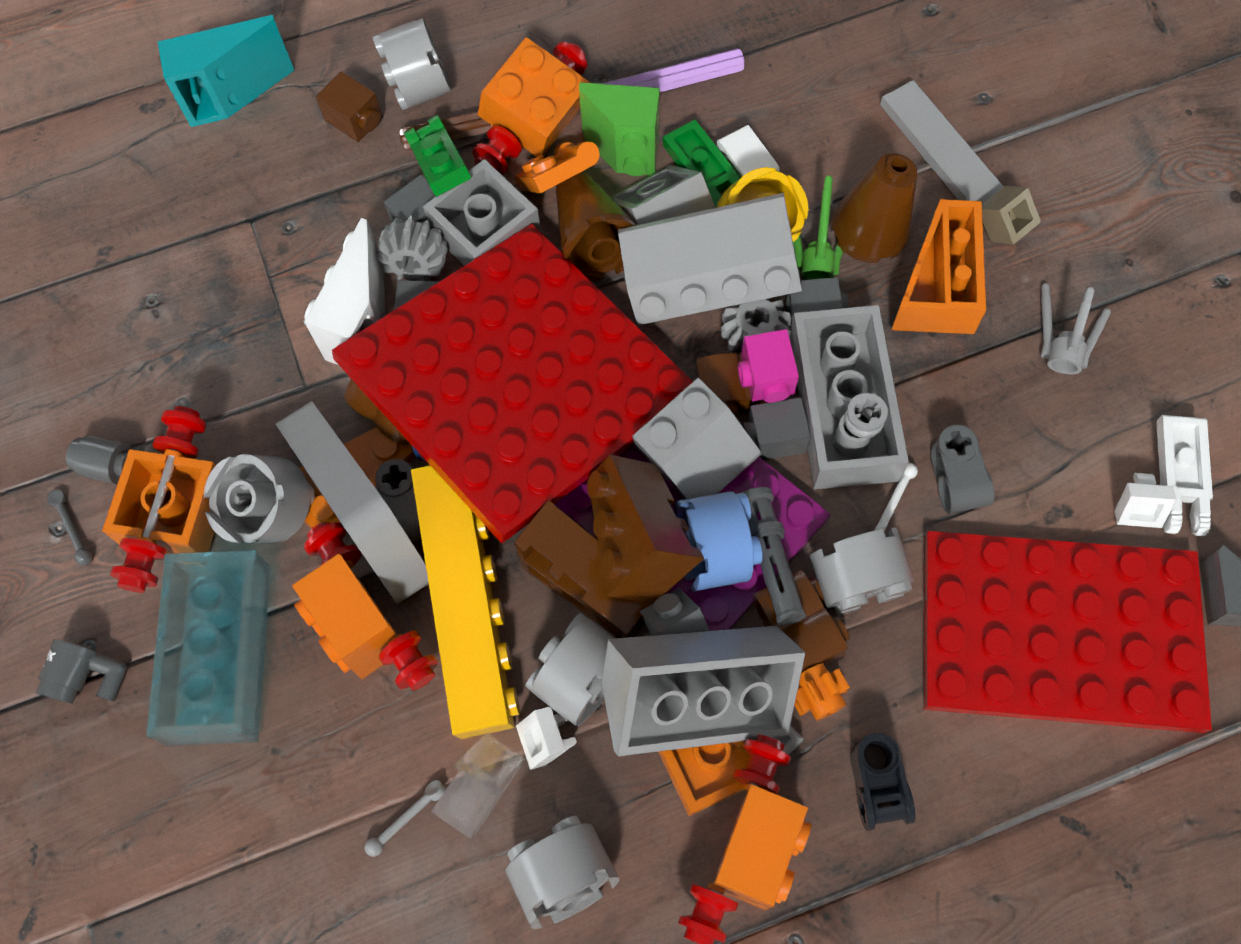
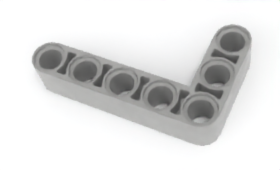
M311 401L277 422L276 426L396 604L398 605L428 585L424 561L386 502L315 404Z

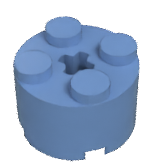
M730 491L676 501L673 511L675 516L685 520L689 527L685 535L691 547L699 548L705 558L684 576L686 580L695 579L690 587L692 591L749 581L752 577L753 565L761 564L763 556L758 537H751L748 520L751 518V508L747 495L745 493L735 494Z

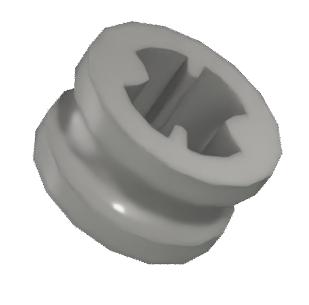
M873 393L858 394L848 404L844 420L846 427L857 437H874L880 433L885 424L888 408L882 398ZM863 408L873 411L869 423L859 420Z

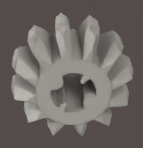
M411 215L406 222L395 217L394 221L390 225H385L384 230L381 231L378 241L377 260L383 263L384 272L395 273L397 281L402 278L409 279V281H417L418 279L430 281L433 276H439L440 271L444 267L447 254V241L442 239L441 229L429 228L428 220L422 223L416 222Z
M770 298L725 308L722 314L724 325L721 327V336L724 340H729L728 349L730 353L742 350L745 336L787 329L790 338L791 331L788 327L791 324L790 313L783 312L784 304L782 299L770 302Z

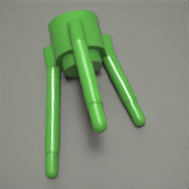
M827 175L824 180L818 240L809 243L804 252L800 235L793 242L799 272H801V277L804 280L833 278L834 275L839 274L843 251L837 244L833 251L832 246L827 243L833 178L830 175Z

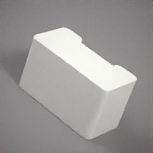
M749 125L717 140V148L740 177L758 168L769 167L777 169L776 171L780 170L777 162Z

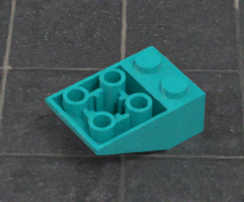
M273 15L157 41L164 80L190 127L228 119L295 71Z

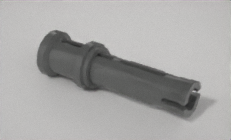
M767 487L749 489L742 492L747 495L751 508V518L748 520L751 537L757 536L761 544L763 557L760 566L776 613V621L781 626L797 623L803 620L806 614L802 608L793 574L781 542L784 538L785 529L775 516L771 503L774 500L773 492ZM758 512H760L762 518L760 521L757 517ZM774 564L777 565L778 572L784 587V593H781L778 580L773 568Z

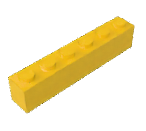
M431 466L411 469L452 735L465 739L515 728L513 716L520 715L519 700L515 687L508 688L505 670L512 669L511 654L507 642H500L498 626L504 625V614L500 599H493L490 582L497 581L496 569L492 555L485 556L483 539L489 538V529Z

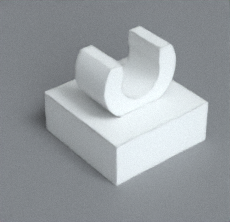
M1134 473L1135 483H1127L1114 511L1117 525L1162 528L1177 500L1173 486L1156 485L1153 474Z
M551 707L534 710L516 725L530 770L548 765L577 743L575 737L569 739L561 738L558 727L567 722V720L560 714L553 715Z

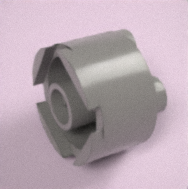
M424 18L415 19L372 36L380 57H386L387 59L385 63L381 64L389 86L391 87L396 84L398 88L394 89L402 111L452 91L444 65L439 58L435 42Z
M241 454L221 460L211 471L204 488V497H209L210 512H206V516L210 526L221 538L236 543H272L288 540L303 525L309 511V506L313 503L315 496L313 487L307 483L304 474L296 464L286 458L269 455Z
M891 528L886 534L884 529H879L841 540L833 544L836 552L824 556L822 549L810 555L826 607L833 608L836 616L861 609L862 605L868 603V598L876 596L878 604L903 597L904 593L913 590L911 583L915 579L897 528Z
M583 613L578 614L568 626L565 632L566 637L563 640L555 636L548 642L539 655V659L545 664L534 671L525 685L533 694L575 726L582 725L604 701L601 682L608 639H616Z
M577 815L557 823L551 829L553 834L537 843L533 839L523 841L507 853L510 864L506 867L505 873L532 929L543 928L539 920L540 918L550 915L555 924L577 914L603 897L599 889L603 884L609 881L613 889L620 881L594 827L589 823L582 824Z

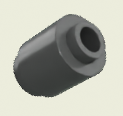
M87 435L83 438L78 437L70 443L67 449L66 464L78 476L117 485L129 449L133 450V448L128 443Z

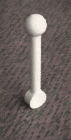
M908 463L875 530L884 529L885 531L909 480L915 478L918 474L917 466L914 463Z

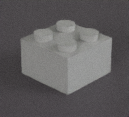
M485 159L468 171L472 177L470 180L434 197L423 206L429 228L441 229L442 239L447 241V249L464 266L530 224H533L541 232L538 209Z

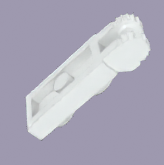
M1161 415L1157 420L1160 485L1173 486L1177 499L1163 525L1164 532L1176 534L1180 531L1183 522L1182 502L1192 503L1189 514L1192 534L1207 536L1211 524L1210 500L1213 499L1207 419Z

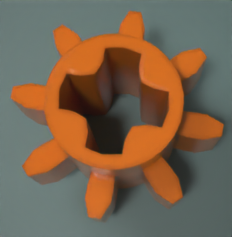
M824 663L818 664L801 673L794 705L800 716L811 711L814 719L820 721L847 705L842 695L848 692L847 690L850 689V686L840 668L829 673Z

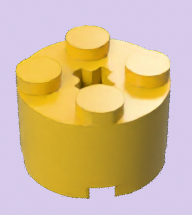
M769 167L758 168L748 172L733 183L719 199L717 207L784 193L793 242L801 234L809 210L807 197L800 183L792 176H787L776 171L777 169Z

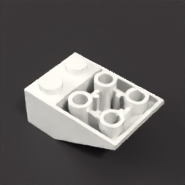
M361 218L355 230L349 232L346 236L343 252L336 264L330 266L327 270L322 290L317 299L309 303L305 312L304 323L326 361L334 364L337 363L333 360L332 349L386 316L384 265L377 260L378 247L368 221L364 218Z

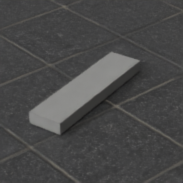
M914 80L882 96L880 106L958 200L982 201L983 204L1004 187Z

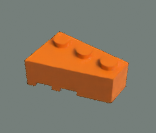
M940 199L891 330L975 334L986 312L982 201Z

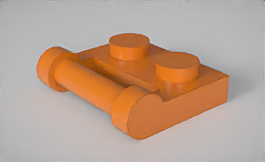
M563 142L556 147L554 156L544 158L541 155L522 165L524 171L514 176L521 191L542 193L595 165L599 160L600 152L598 147L592 142H581L578 145L572 142Z

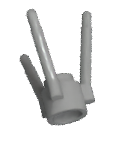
M1047 283L1041 286L1044 340L1041 357L1048 359V367L1055 372L1070 375L1078 374L1082 369L1087 368L1090 354L1111 314L1108 308L1102 311L1085 343V337L1082 334L1095 292L1093 287H1088L1085 291L1074 330L1061 332L1059 337L1053 340L1050 286Z

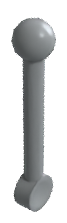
M439 780L429 783L425 789V794L381 835L367 840L364 847L366 854L371 857L380 855L383 851V845L431 800L437 801L443 797L446 792L445 786Z

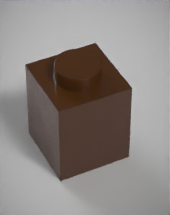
M342 71L315 96L324 120L358 143L368 132H372L383 118L376 94Z

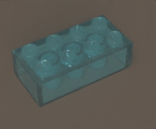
M255 550L165 554L146 737L166 746L258 742L271 566Z

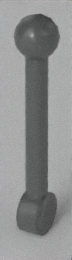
M54 490L47 496V502L52 507L57 508L76 550L75 561L79 565H88L92 562L93 554L90 550L84 548L65 506L68 500L67 496L60 490Z

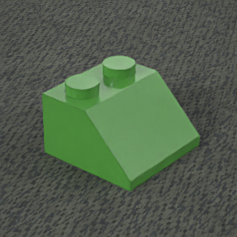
M580 82L579 98L582 132L586 142H592L598 147L600 156L616 173H626L631 176L654 174L659 145L660 88Z

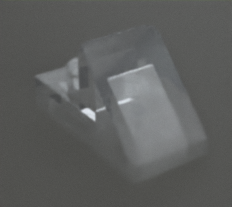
M486 733L456 762L454 767L458 770V773L431 812L472 840L525 759Z

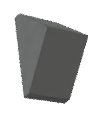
M1223 545L1200 563L1208 625L1241 626V559Z

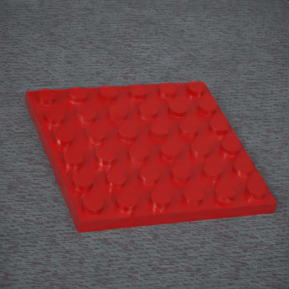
M533 224L528 225L332 349L333 360L501 543H504L528 525L548 500L553 504L557 503L586 481L591 473L609 455L619 456L635 444L632 436L693 383L568 258L565 260L563 254Z

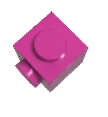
M787 329L745 336L741 353L742 361L738 362V374L742 388L749 387L752 401L764 400L768 403L785 400L794 394L799 375Z

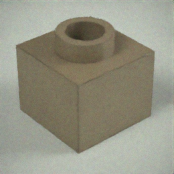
M1004 186L982 204V221L990 241L994 243L1014 245L1041 223L1028 187Z

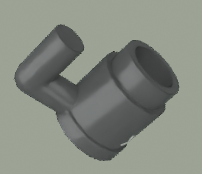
M53 639L50 652L38 677L41 681L36 694L73 704L77 692L82 691L90 670L105 674L96 696L114 702L127 667L122 660L97 653L79 645Z

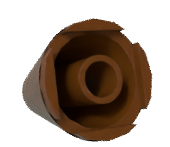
M897 153L883 155L835 207L830 223L831 233L834 230L838 238L837 245L852 258L867 263H878L883 258L891 257L890 259L897 257L906 246L910 236L917 182V168L908 157Z
M580 172L557 184L556 200L561 249L564 259L568 258L591 281L604 279L603 274L614 269L616 274L624 271L618 229L636 226V223L586 172Z

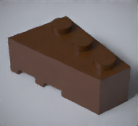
M609 455L591 473L588 478L587 492L591 497L594 515L593 530L598 540L600 553L599 567L600 573L604 578L606 596L654 603L656 599L664 595L705 558L699 548L691 547L685 535L689 527L684 519L675 516L670 506L674 499L656 464Z
M548 500L514 542L523 570L616 638L635 637L645 624L640 611L653 603L606 596L604 578L600 573L599 567L600 553L598 541Z

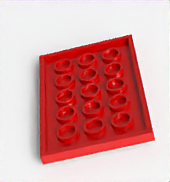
M927 531L924 536V710L1195 733L1211 731L1212 723L1198 551Z

